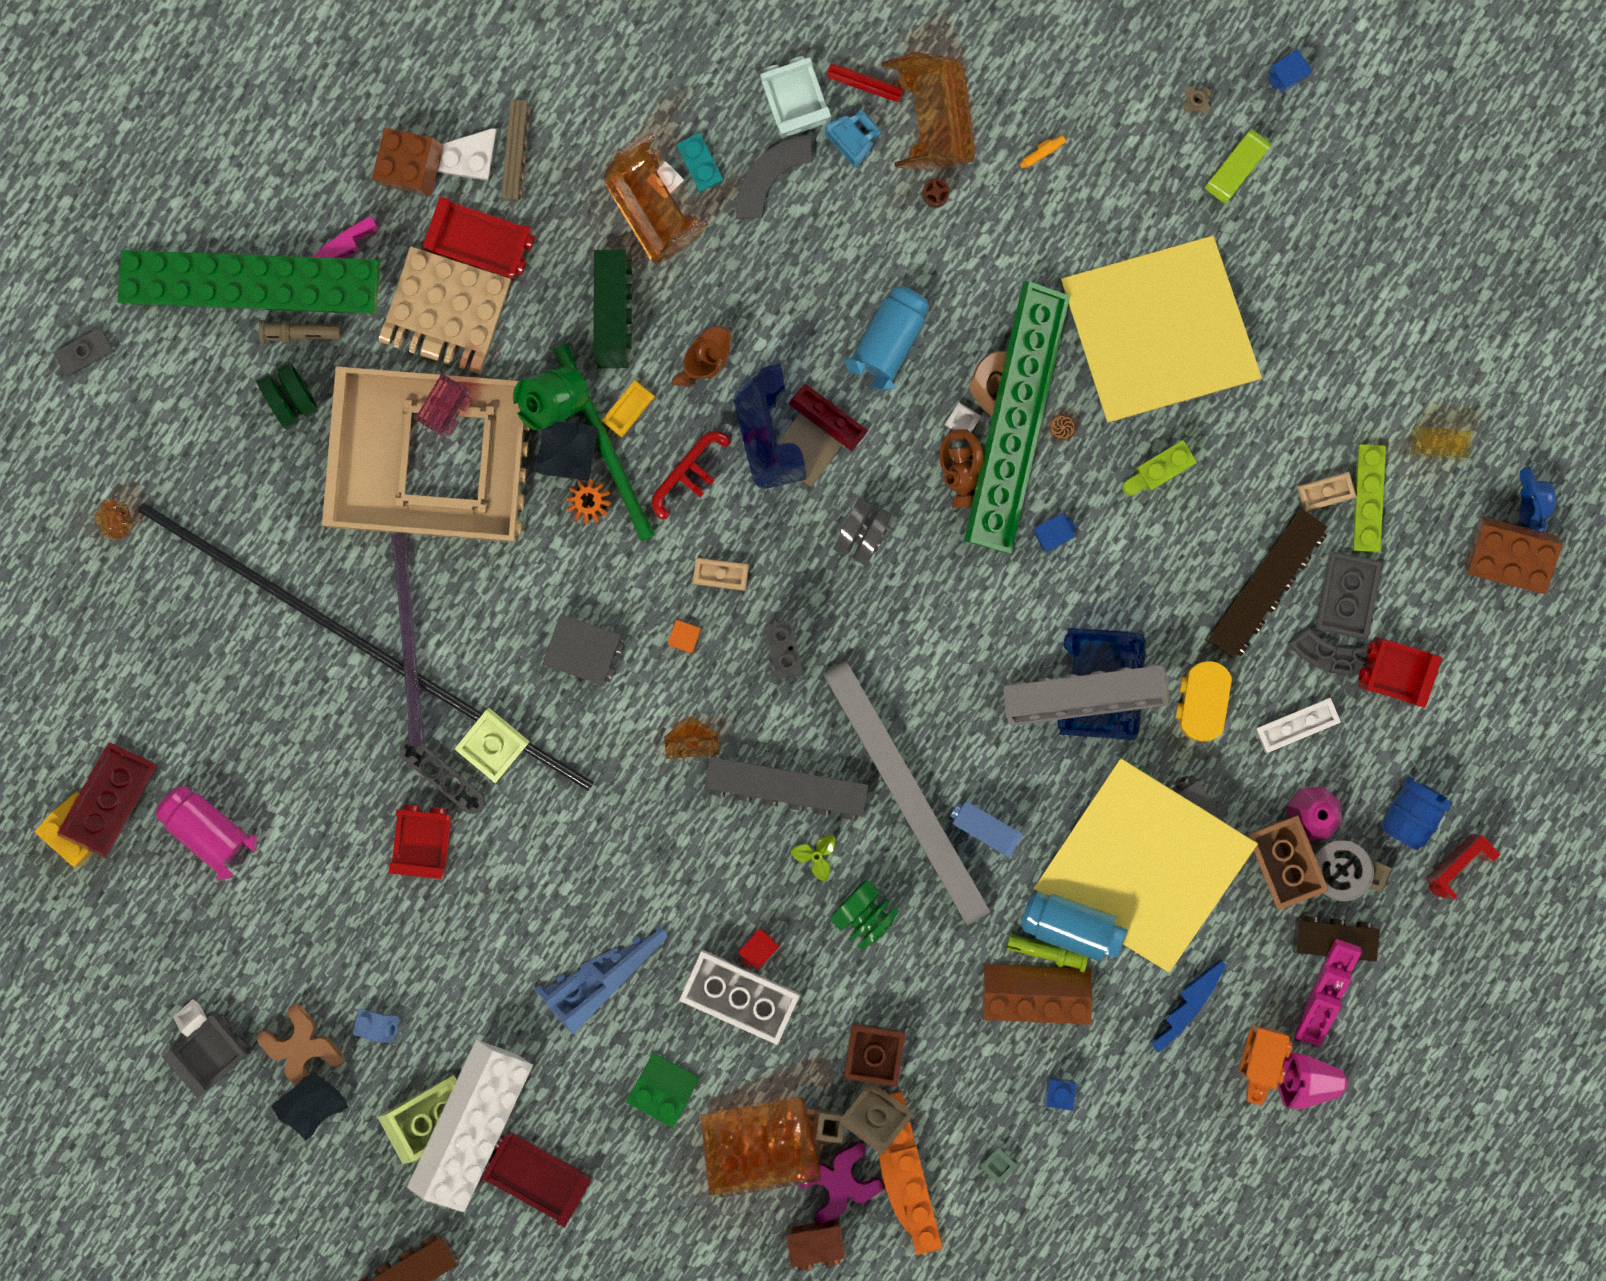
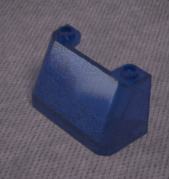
M780 363L762 368L734 393L735 409L754 484L762 489L807 480L801 449L793 443L778 445L769 408L776 407L777 396L780 392L786 391Z
M1068 628L1067 634L1064 637V648L1068 651L1069 655L1074 656L1072 675L1085 676L1095 671L1107 673L1115 672L1120 668L1137 669L1145 666L1146 641L1143 634L1129 631ZM1141 709L1058 720L1059 735L1135 741L1140 730Z

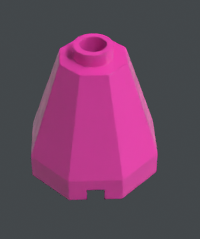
M1324 787L1300 788L1286 805L1287 817L1299 816L1309 842L1329 840L1343 823L1340 800ZM1319 811H1321V812H1320V815H1321V818H1320V819H1319L1318 816H1317V814H1318Z
M1291 1052L1288 1058H1284L1282 1068H1285L1284 1082L1282 1084L1278 1083V1090L1282 1104L1285 1107L1291 1109L1311 1107L1339 1098L1347 1089V1077L1343 1074V1070L1295 1052Z

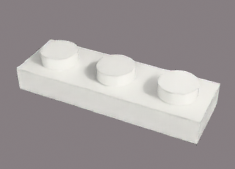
M1328 698L1255 729L1265 753H1269L1341 723L1331 698Z

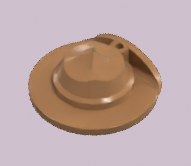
M1003 351L990 353L978 363L969 386L976 402L990 416L993 415L1007 352Z

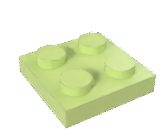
M488 708L456 746L455 750L496 783L530 741Z

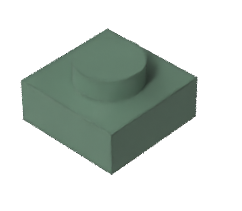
M997 1146L980 1164V1167L1000 1185L1018 1165Z

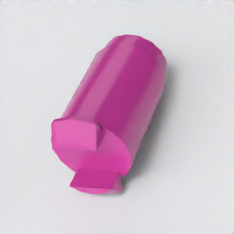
M186 786L175 787L156 809V819L165 825V830L217 873V881L234 877V874L226 866L244 846L253 853L257 850V835L253 834L249 837L200 794L193 793Z

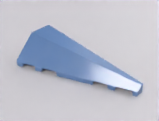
M658 926L653 935L643 940L638 936L632 939L633 945L620 951L616 947L581 964L578 972L568 977L561 974L556 977V983L546 988L539 985L534 990L556 1018L574 1034L668 936L664 929Z

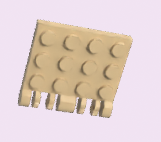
M410 246L386 321L379 336V342L390 345L398 326L399 329L397 330L393 347L400 348L404 342L406 330H410L415 333L409 345V352L416 353L421 337L425 335L420 356L436 361L440 360L445 342L450 344L444 357V363L450 365L454 359L456 347L459 346L465 348L459 363L460 369H467L472 351H474L475 354L469 371L480 375L512 280Z

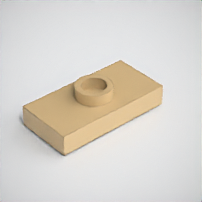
M1349 472L1297 487L1303 510L1306 512L1356 498Z
M696 558L692 584L746 591L749 564Z

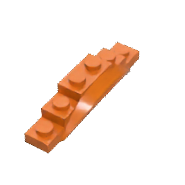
M902 1091L889 1094L906 1107ZM909 1121L883 1155L879 1153L884 1184L893 1210L901 1225L912 1236L916 1255L943 1248Z

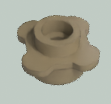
M1189 86L1186 88L1185 95L1187 97L1186 103L1183 106L1184 110L1188 113H1207L1210 110L1208 97H1210L1211 91L1206 87L1195 89ZM1195 98H1199L1200 101L1195 102Z

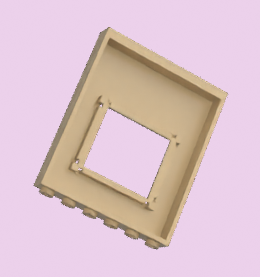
M336 366L322 526L326 528L516 543V538L522 535V521H518L519 510L523 511L525 496L520 494L521 484H526L527 468H522L523 457L528 458L529 442H525V431H530V428L521 421L517 412H520L518 403L514 404L513 391L519 381ZM412 413L485 418L478 500L405 494Z

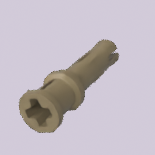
M282 320V322L259 321L260 344H265L266 341H282L283 344H287L291 340H341V323L290 324V321Z

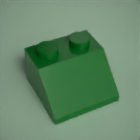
M653 1052L626 1103L673 1128L700 1078Z

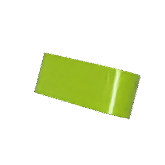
M1251 128L1204 189L1223 204H1226L1272 144Z

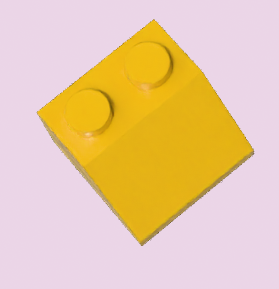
M78 791L52 811L34 831L74 868L81 867L93 852L57 836V832L78 797Z

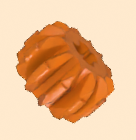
M589 479L588 487H585L582 480L578 481L581 489L577 491L574 487H571L569 490L575 494V497H566L567 502L575 503L567 508L568 512L571 513L578 510L574 516L576 521L584 514V524H589L590 516L593 517L596 523L600 522L597 513L600 512L605 517L608 515L602 509V506L610 507L612 503L602 499L610 496V492L604 491L600 493L604 486L601 482L594 489L593 479ZM590 495H593L595 505L593 507L588 505V508H584L583 498L585 496L590 498Z

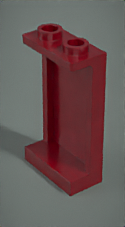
M508 1131L505 1136L501 1134L494 1148L497 1151L493 1159H489L480 1181L491 1183L557 1220L556 1223L565 1228L593 1177L511 1131Z

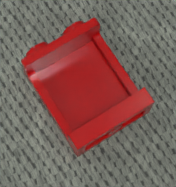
M1375 636L1374 641H1371L1368 645V659L1365 667H1362L1359 672L1358 681L1360 683L1358 687L1426 708L1442 657Z
M403 804V809H396L397 822L392 862L389 863L388 873L444 879L452 815L446 814V809L430 807V812L419 811V806Z
M1470 834L1425 878L1430 883L1427 887L1438 898L1441 896L1443 899L1455 900L1458 895L1449 887L1448 883L1476 856L1483 861L1494 862L1501 854L1483 835Z

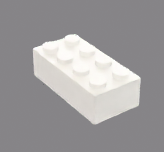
M702 949L679 1001L778 1045L800 993Z

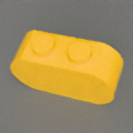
M1211 661L1198 663L1186 672V677H1181L1179 692L1183 693L1182 703H1177L1175 718L1179 719L1178 726L1182 733L1191 740L1200 742L1210 741L1219 737L1224 731L1232 677L1229 671L1219 663Z

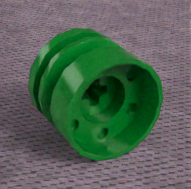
M868 879L828 918L840 931H843L850 925L855 928L849 936L850 941H853L860 934L864 937L856 945L861 951L878 941L893 925L895 917L900 912L895 906L889 912H883L890 903L888 899L883 900L878 905L874 903L880 891Z

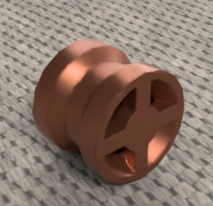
M933 178L924 186L923 200L932 208L944 206L949 198L948 184L942 179Z

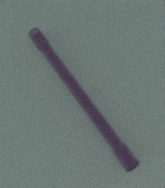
M397 533L391 535L392 554L395 561L408 710L409 746L415 747L425 745V734L421 716L408 568V541L406 533Z

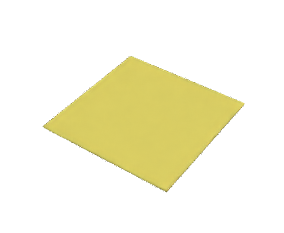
M1214 236L1061 279L1065 294L1070 295L1069 306L1107 423L1262 379Z
M1120 758L1034 889L1046 895L1055 894L1117 916L1115 925L1127 929L1123 945L1170 973L1258 843Z

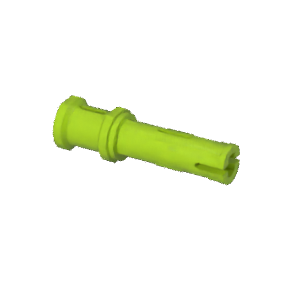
M1010 934L1007 946L1008 951L1055 961L1059 967L1066 965L1078 968L1080 972H1085L1088 957L1043 941Z

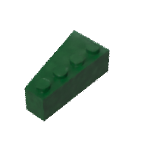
M594 250L593 351L597 369L629 368L628 349H632V333H628V325H632V308H628V300H632V284H628V275H632V259H627L626 250Z

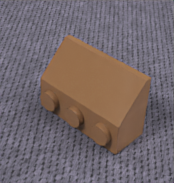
M1298 815L1246 833L1250 839L1258 843L1253 851L1277 910L1329 891Z

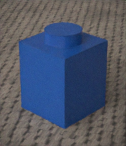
M1297 49L1270 67L1268 70V80L1275 90L1279 89L1281 93H1284L1309 77L1312 70Z
M1063 513L1033 529L1044 553L1075 537L1073 532L1076 531L1071 518H1065Z
M1047 1077L1044 1098L1045 1106L1073 1111L1076 1082Z

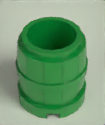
M567 366L547 369L537 376L527 377L517 382L513 391L514 404L518 403L520 412H517L519 418L526 426L533 430L545 429L557 421L561 422L581 411L588 400V387L584 377L577 370Z

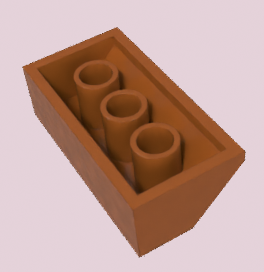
M984 964L983 1020L1091 1025V969L1086 968L1083 973L1078 968Z

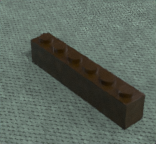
M1302 508L1297 510L1206 640L1231 658L1236 657L1237 654L1242 656L1250 645L1247 642L1248 638L1252 633L1257 635L1264 626L1265 621L1262 620L1268 611L1272 613L1279 605L1281 600L1278 599L1280 593L1283 589L1288 591L1296 580L1293 577L1298 568L1303 570L1312 558L1308 555L1314 546L1319 548L1327 537L1324 533L1327 526Z

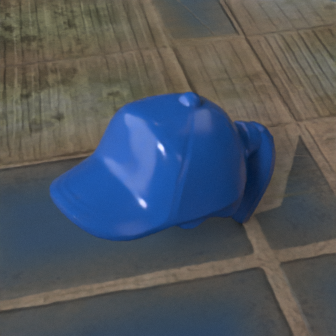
M1527 466L1521 469L1519 474L1523 485L1520 491L1522 503L1519 510L1521 526L1544 532L1546 529V519L1554 512L1558 498L1553 485L1547 481H1537L1532 469Z

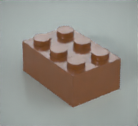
M1480 516L1465 562V568L1468 575L1546 594L1563 544L1559 536Z

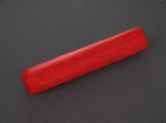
M831 63L827 70V77L829 79L894 102H899L903 93L901 87Z

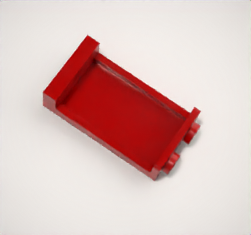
M440 196L423 247L426 251L516 281L517 276H522L527 261L523 260L526 250L530 251L532 249L535 235H532L533 230L529 226H520L452 203L450 199Z

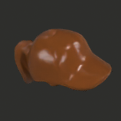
M713 326L705 330L687 350L684 356V372H678L673 377L671 384L689 387L697 379L715 377L726 366L730 358V331L721 326Z

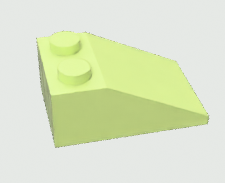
M454 1075L377 1117L402 1164L414 1162L422 1156L456 1084L457 1079Z

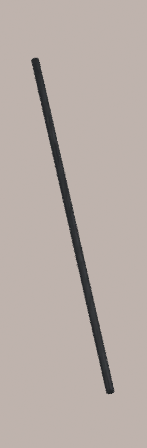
M142 503L139 507L138 512L474 721L477 722L483 713L157 510L145 503ZM530 742L523 750L587 791L594 784L590 779Z

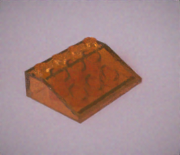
M803 1097L700 1115L709 1196L723 1198L821 1181L818 1152Z

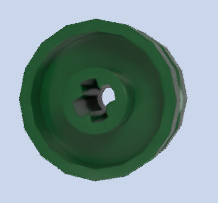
M290 361L277 367V376L281 385L269 373L256 379L263 397L284 429L288 430L298 424V415L294 406L306 418L319 412L318 406L312 397V392Z

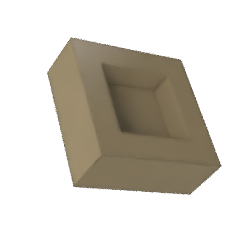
M1371 859L1374 866V879L1370 888L1382 893L1393 868ZM1363 868L1361 869L1357 879L1361 878Z

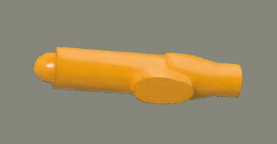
M1061 135L1055 139H1048L1040 143L1036 151L1022 159L1020 167L1029 168L1047 155L1055 152L1062 144L1066 143V139Z

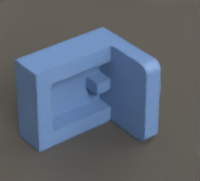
M358 1009L353 1035L375 1042L393 1043L398 1030L399 1017L384 1015L367 1009Z

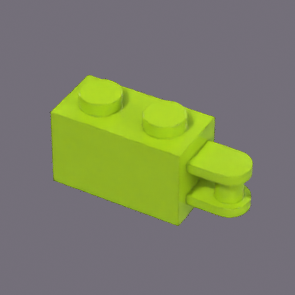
M1184 440L1134 470L1136 475L1123 484V492L1128 496H1133L1146 489L1149 493L1194 466L1197 462Z

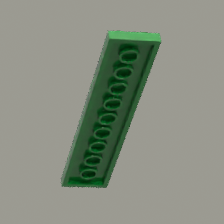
M121 250L117 303L377 315L380 261L373 259Z
M1023 281L985 445L984 463L979 472L964 537L965 542L1012 554L1070 295L1030 281Z

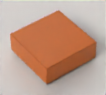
M676 620L667 645L693 654L701 628Z

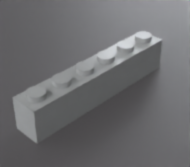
M1148 664L1143 668L1137 669L1120 668L1115 672L1107 673L1095 671L1085 676L1067 675L1062 679L1055 680L1043 678L1038 680V682L1032 683L1015 682L1012 685L1004 686L1005 715L1011 726L1170 705L1167 674L1164 666L1157 664Z

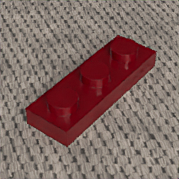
M806 383L789 402L790 406L850 451L856 448L868 432L867 429Z

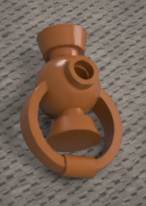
M953 429L941 443L939 452L940 464L945 473L944 480L946 485L957 492L953 496L952 507H972L974 494L971 491L977 485L979 472L984 463L983 449L979 440L967 429ZM953 440H967L971 445L950 448ZM972 455L973 463L969 462V457H972ZM951 458H954L955 463L952 464Z

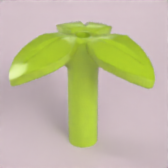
M826 835L819 838L816 842V851H813L808 844H800L791 849V854L801 863L813 860L812 873L819 880L826 881L830 875V863L824 860L822 856L832 854L836 845L835 836Z

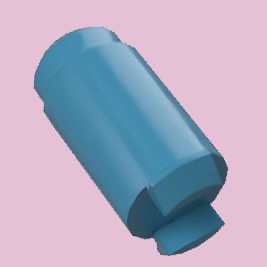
M906 287L892 288L888 297L882 300L852 357H845L844 361L848 372L861 375L865 369L876 375L871 386L872 388L880 391L895 389L896 385L892 382L925 323V316L929 310L927 300Z
M1041 892L1031 895L1021 922L1024 932L1034 935L1037 940L1100 962L1103 961L1105 955L1117 958L1127 933V929L1115 925L1117 920L1115 915L1055 894L1046 895Z

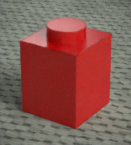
M760 927L738 951L741 955L739 960L749 970L754 967L758 971L780 945Z

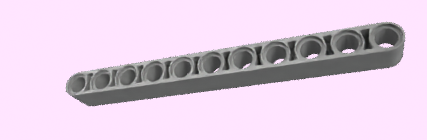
M845 660L823 673L825 679L966 925L969 926L990 914L991 912L847 661Z

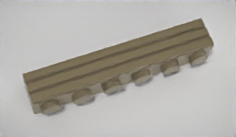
M511 99L501 195L502 200L519 202L520 197H523L521 181L525 179V171H522L523 165H526L524 148L527 149L528 139L525 137L530 127V123L527 122V116L531 115V106H529L526 100Z

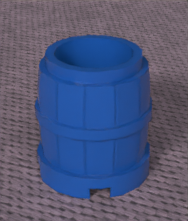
M1407 775L1401 784L1403 787L1389 804V808L1381 822L1383 824L1381 829L1403 844L1418 851L1420 847H1424L1432 835L1437 831L1445 811H1449L1453 802L1447 800V797L1427 785L1415 782L1414 778Z

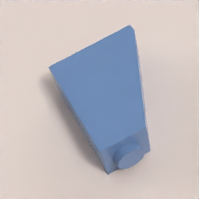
M964 801L963 804L957 803L950 817L954 818L952 821L953 825L1009 858L1023 836L1020 832L967 801Z

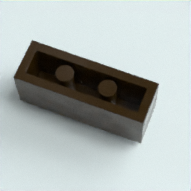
M1304 915L1303 920L1295 921L1292 952L1327 956L1335 939L1361 947V955L1358 960L1377 962L1380 929L1372 928L1373 923L1357 921L1356 926L1346 925V920L1330 918V923L1319 922L1320 917Z

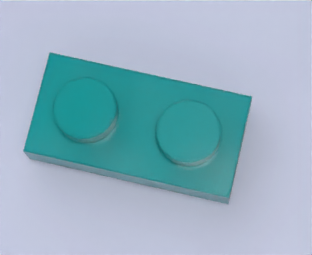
M700 133L676 144L699 193L723 182V178Z

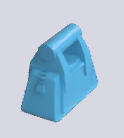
M861 109L851 118L844 116L828 123L824 133L854 168H858L873 148V139L878 138L882 131ZM858 122L869 132L867 135L857 126Z

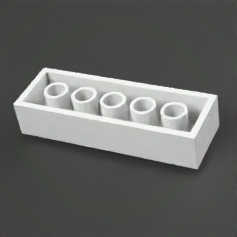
M476 1040L407 1188L425 1201L465 1212L533 1064L515 1053Z

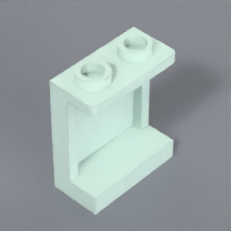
M804 56L793 58L789 61L788 65L780 68L779 65H773L764 69V73L760 74V79L781 139L831 122V114L828 107H826L810 57L804 59Z

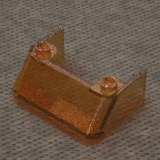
M912 52L881 62L882 68L899 71V83L906 91L914 93L921 143L911 146L909 158L894 162L895 168L926 170L972 162L975 158V146L965 71L962 63L956 58Z
M651 133L616 152L604 173V181L649 258L654 264L659 265L697 240L708 226L706 220L700 223L695 216L692 217L689 214L683 216L657 173L661 160L658 152L650 147L656 138Z

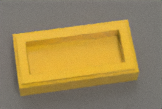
M634 380L601 421L623 438L655 399V396Z

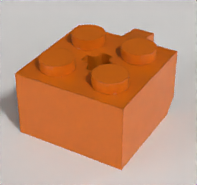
M1254 1024L1250 1025L1239 1068L1244 1078L1248 1080L1246 1101L1263 1105L1270 1088L1277 1089L1278 1083L1282 1084L1285 1076V1068H1282L1284 1058L1289 1057L1292 1049V1042L1289 1041L1290 1036L1277 1030Z

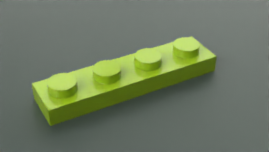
M1358 445L1352 551L1381 552L1386 446Z

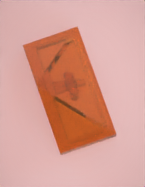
M693 717L686 718L664 736L666 759L720 755L718 733Z

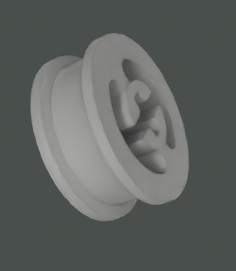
M1335 841L1327 844L1317 853L1315 858L1329 890L1324 894L1338 901H1352L1363 896L1369 890L1374 879V866L1368 853L1359 845L1350 841ZM1341 852H1349L1356 855L1361 861L1363 868L1360 879H1356L1357 869L1353 864L1347 869L1349 873L1347 877L1340 875L1336 879L1341 884L1350 883L1351 886L1347 890L1332 888L1326 881L1324 874L1327 863H1331L1330 874L1334 878L1340 873L1338 869L1340 865L1347 867L1351 863L1346 858H1336V855Z

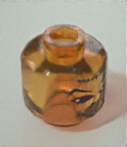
M109 499L100 503L101 508L95 512L94 517L101 535L109 537L110 540L121 539L129 535V530L133 527L134 523L126 503L116 502L115 499Z

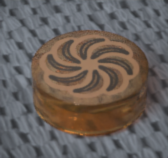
M1067 414L1055 416L1049 424L1050 435L1057 441L1069 440L1076 431L1074 419Z

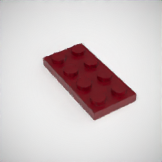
M108 742L60 826L57 836L107 859L153 777L157 764Z

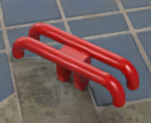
M711 431L704 434L658 487L652 496L651 505L653 512L659 519L666 520L669 517V512L663 507L662 502L678 480L700 498L704 494L702 489L694 485L684 474L688 469L699 475L704 482L712 485L715 480L694 462L710 443L715 442L722 447L729 446L731 439L728 435L719 431Z

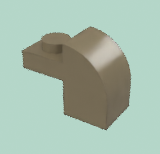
M787 1105L783 1132L786 1134L809 1136L820 1141L842 1143L844 1126L839 1122L843 1114L813 1107L805 1108Z

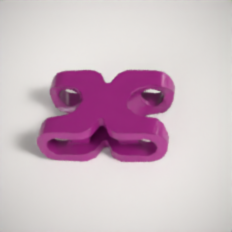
M856 1142L837 1152L834 1156V1168L829 1167L825 1163H817L798 1174L794 1181L800 1188L819 1184L829 1191L830 1197L828 1202L817 1209L815 1213V1219L818 1224H824L842 1215L847 1209L848 1197L856 1203H863L885 1189L884 1180L880 1177L863 1182L856 1180L851 1173L852 1165L865 1154L866 1147L863 1142Z

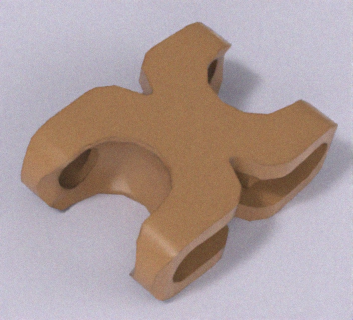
M293 1003L287 1010V1014L294 1025V1034L289 1040L279 1039L270 1030H261L256 1035L258 1043L271 1059L277 1061L282 1059L288 1060L284 1071L286 1077L294 1086L309 1076L307 1063L312 1057H321L333 1067L341 1066L345 1062L344 1055L329 1037H313L317 1029L316 1022L298 1003Z

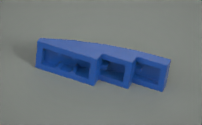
M1219 959L1178 992L1184 1001L1164 1016V1019L1170 1026L1149 1042L1158 1053L1174 1040L1198 1014L1213 992L1226 967L1224 961Z

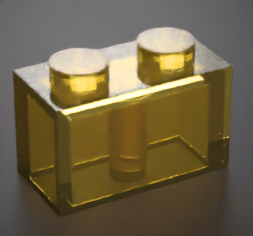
M1418 426L1412 429L1410 456L1464 461L1469 458L1471 431Z

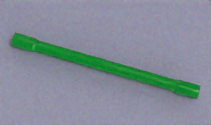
M567 343L553 349L560 367L567 366L578 371ZM588 393V400L582 412L588 425L598 428L597 445L627 507L640 541L644 542L656 535L637 500Z

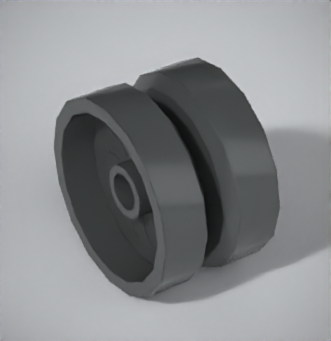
M859 497L833 550L847 555L856 542L859 546L854 554V560L867 566L873 553L878 551L887 533L885 529L893 514L880 508L875 512L870 522L867 518L872 509L871 503Z

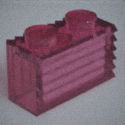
M441 373L414 420L445 438L447 433L451 435L455 431L459 423L456 418L460 411L465 412L471 404L473 398L470 395L472 392Z

